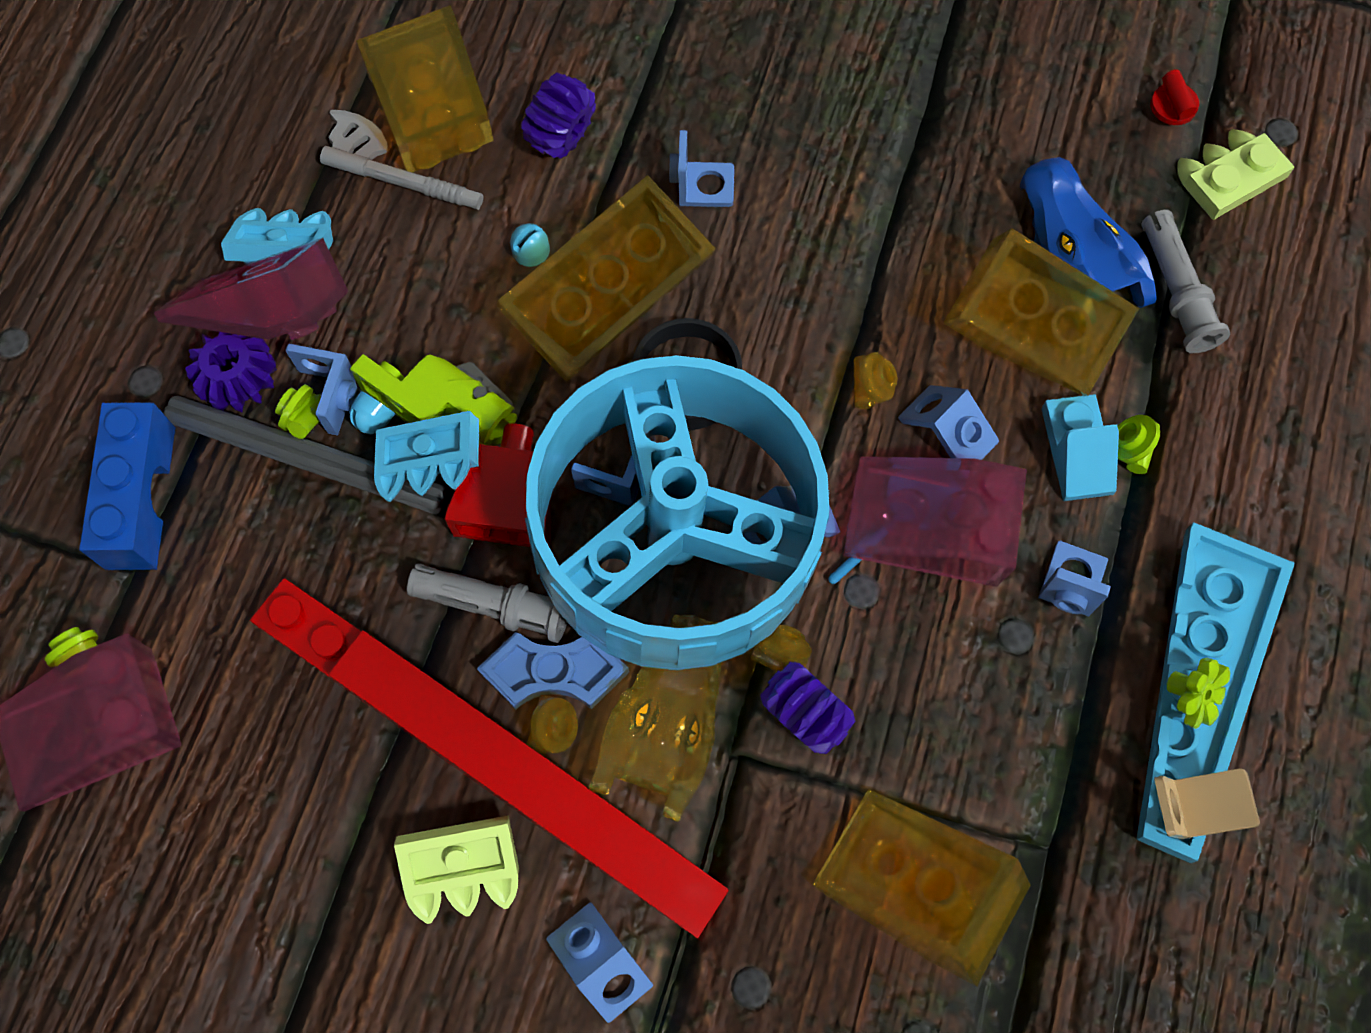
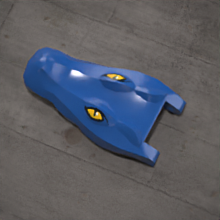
M1056 157L1041 160L1028 167L1021 179L1020 188L1021 190L1025 189L1027 192L1030 206L1034 210L1032 226L1035 232L1034 242L1040 246L1038 261L1043 268V278L1066 306L1077 330L1081 331L1096 324L1097 318L1092 299L1130 286L1132 299L1139 308L1156 303V288L1148 258L1139 244L1092 199L1082 185L1079 175L1070 161Z

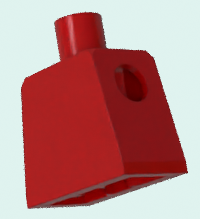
M506 424L500 447L479 444V466L470 468L465 480L455 490L446 512L445 521L454 537L530 547L525 518H527V473L534 452L531 451L534 437L533 429L521 424ZM551 498L545 515L544 537L549 548L551 545Z

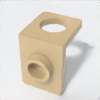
M1240 768L1173 780L1166 776L1154 777L1163 821L1169 837L1186 839L1255 828L1260 824L1249 776L1244 769Z

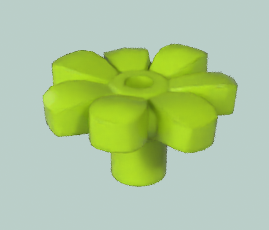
M1206 657L1199 661L1197 671H1192L1189 676L1177 671L1170 675L1167 681V691L1181 696L1177 703V710L1186 714L1184 719L1185 725L1197 729L1201 723L1211 726L1219 716V710L1215 704L1221 705L1226 690V687L1223 686L1230 680V669L1219 664L1217 660Z

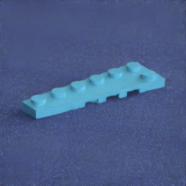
M1194 522L1186 529L1183 539L1136 839L1188 863L1198 861L1206 835L1186 839H1178L1167 835L1154 777L1166 776L1173 780L1228 770L1295 564L1292 561ZM1208 657L1217 660L1221 665L1229 667L1230 680L1223 686L1226 687L1222 704H1215L1219 710V716L1211 726L1201 723L1199 728L1194 729L1184 724L1186 714L1177 710V703L1181 696L1167 691V681L1175 671L1189 676L1192 671H1197L1199 661Z

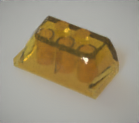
M647 175L502 296L497 302V307L567 382L713 255L716 248Z

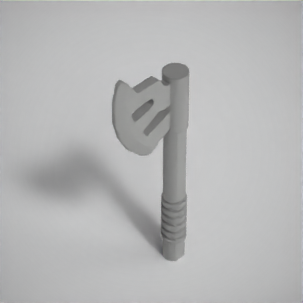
M330 110V116L336 123L329 135V141L333 146L323 147L320 154V162L322 164L424 193L426 196L453 204L456 203V205L480 209L484 198L482 193L450 182L447 183L440 179L425 177L372 161L375 157L388 151L387 141L382 131L372 121L359 114L345 110ZM352 128H356L353 133L345 137ZM368 140L364 146L353 154L356 147Z

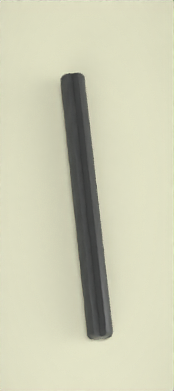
M181 396L171 397L168 406L164 409V415L175 426L381 496L374 481L375 462L305 438L298 439L290 433ZM406 480L402 489L393 500L432 514H439L446 503L448 492L443 485L433 483L431 488L421 496L413 490L409 481Z

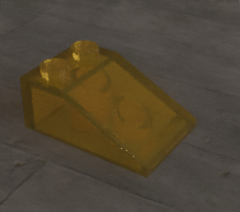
M450 5L356 40L387 130L406 171L413 173L420 169L432 168L443 160L464 152L475 151L482 145L494 141L487 110Z
M1011 228L992 239L946 317L944 324L984 349L1082 396H1088L1139 308Z
M870 789L866 792L813 882V886L817 890L926 960L975 986H978L1031 886L1018 858Z

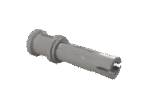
M1170 210L1156 211L1155 215L1161 230L1157 224H1154L1151 215L1147 216L1141 225L1143 231L1146 232L1172 294L1168 307L1171 315L1180 320L1186 335L1183 341L1184 347L1189 353H1201L1214 349L1231 335L1229 327L1225 323H1220L1213 307V302L1215 301L1213 290L1205 284H1201L1174 222L1172 212Z
M420 563L415 565V569H412L407 584V594L409 596L490 616L500 620L501 625L505 626L507 630L516 631L519 627L546 634L549 641L558 643L568 623L556 610L549 596L530 592L528 586L521 583L507 588L459 574L437 570Z

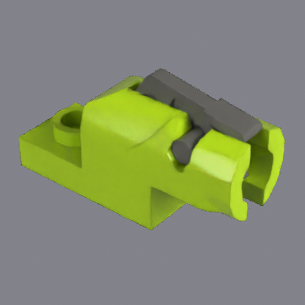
M363 354L350 368L362 391L388 407L406 423L471 411L479 419V444L497 446L501 443L504 426L511 423L515 424L517 415L514 413L512 401L472 362L454 366L443 358L429 354L404 378L388 362L382 361L378 365Z

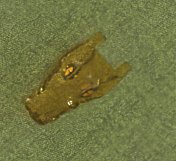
M674 615L669 627L687 628L717 623L704 620L696 615ZM723 662L707 667L682 670L651 667L640 669L633 686L622 693L618 703L610 713L602 737L596 771L589 789L607 796L615 778L662 794L668 797L664 805L663 817L679 822L704 779L715 742V712L720 685L719 674Z

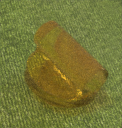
M874 352L854 358V399L856 408L870 409L876 403L890 400L894 395L898 381L896 369L889 360L879 353Z
M779 625L770 636L755 646L750 660L775 671H781L789 662L800 663L806 668L812 649L807 641H805V636L799 630L787 625Z
M540 695L538 705L531 718V730L526 745L540 754H546L547 752L560 753L568 749L575 740L578 731V718L572 704L563 698Z

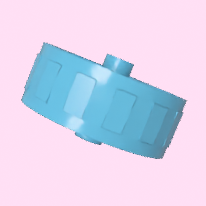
M677 355L640 359L610 369L578 388L552 415L536 442L527 473V518H525L536 572L540 575L541 582L553 605L581 637L611 656L643 667L682 670L712 666L744 654L770 636L793 610L795 604L799 603L821 556V547L829 520L828 475L818 443L800 414L772 387L744 370L712 359ZM685 415L704 417L727 425L756 442L781 468L794 490L801 514L708 486L707 474L695 460ZM626 423L642 498L559 566L544 537L545 515L553 488L568 463L589 442L611 428ZM653 435H663L668 437L670 440L663 443H656L654 441H651L649 437ZM703 516H708L732 526L731 533L725 534L703 529ZM647 525L648 548L639 550L632 539ZM748 532H758L768 542L760 545L752 544L743 535ZM693 556L784 583L776 593L748 612L712 625L687 628L647 625L612 612L667 564H683L691 560ZM608 559H619L628 565L624 570L616 573L607 572L600 567Z

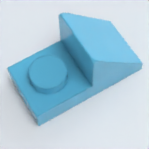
M1096 394L1046 400L1041 409L1063 501L1114 495L1117 489L1119 430L1115 424L1103 425Z

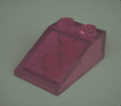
M320 238L199 280L155 311L154 314L158 322L267 340L288 333L290 339L294 340L317 330L319 326L316 321L334 314L337 311L335 304L349 291L324 239Z
M860 457L857 466L844 556L997 587L1016 569L1027 469L970 458Z
M128 633L71 656L0 705V742L18 809L23 812L182 746L153 651Z

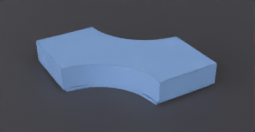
M517 632L477 668L485 680L515 710L533 698L552 694L575 698L592 709L630 672L629 667L619 658L605 653L583 637L564 645L546 646L534 643Z

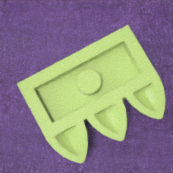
M1231 129L1228 133L1230 150L1215 144L1206 143L1203 146L1205 165L1193 159L1180 158L1178 160L1177 172L1180 181L1212 220L1288 178L1295 168L1265 133L1256 137L1245 131Z
M509 815L396 837L394 848L405 899L412 912L425 923H432L436 917L441 903V891L445 892L451 905L466 917L471 915L477 905L480 884L484 885L490 898L503 909H508L512 904L518 889L519 865Z

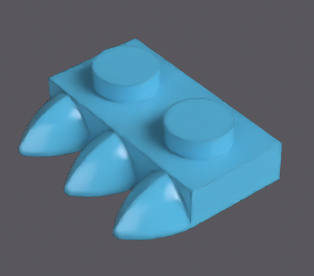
M261 208L252 209L235 220L221 242L224 260L243 261L248 265L286 263L299 268L321 265L333 243L331 218L326 212L319 211L299 223L296 212L289 209L278 213L267 221L266 213Z
M471 411L376 430L374 481L379 494L388 502H391L398 495L406 480L409 481L414 491L423 496L433 485L437 474H441L446 484L456 490L467 477L470 468L479 466V419Z

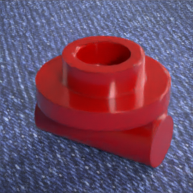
M1174 69L1162 77L1163 85L1155 90L1150 106L1153 114L1160 121L1169 125H1183L1195 117L1199 109V98L1194 90L1186 85L1180 70Z

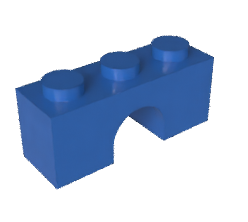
M154 402L102 403L80 551L105 570H157L163 520L156 515L153 509L151 482L153 474H170L176 427Z

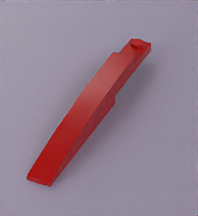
M283 578L249 620L263 632L424 744L430 751L695 938H699L729 892L728 888L534 749L364 630L360 631L287 579Z

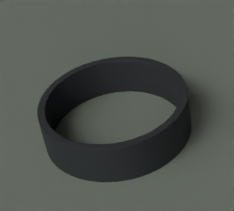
M694 318L667 321L652 329L640 341L632 360L634 362L645 359L653 349L668 340L679 337H696L717 345L727 354L733 367L742 370L741 355L733 339L718 326ZM685 415L688 430L702 429L717 423L704 417Z

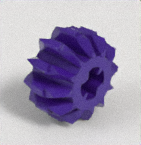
M558 72L553 74L549 80L542 82L539 91L533 94V100L525 109L526 117L522 121L521 127L523 139L543 155L546 153L553 158L558 157L560 159L567 156L569 151L576 148L578 141L581 137H584L585 130L592 123L591 116L596 110L595 93L586 88V84L576 78H571Z
M221 325L218 337L213 339L202 334L204 346L198 349H188L189 357L193 363L185 368L187 377L193 383V391L201 400H205V402L209 401L214 408L222 411L231 404L235 410L243 412L245 401L249 399L261 404L262 397L259 391L260 389L274 388V380L270 374L277 370L276 361L269 353L270 348L265 340L259 336L253 337L251 332L243 326L239 327L232 334L229 328Z
M789 662L781 671L778 670L768 681V686L760 694L762 704L814 753L827 754L835 745L838 746L848 735V730L855 723L853 711L800 663Z

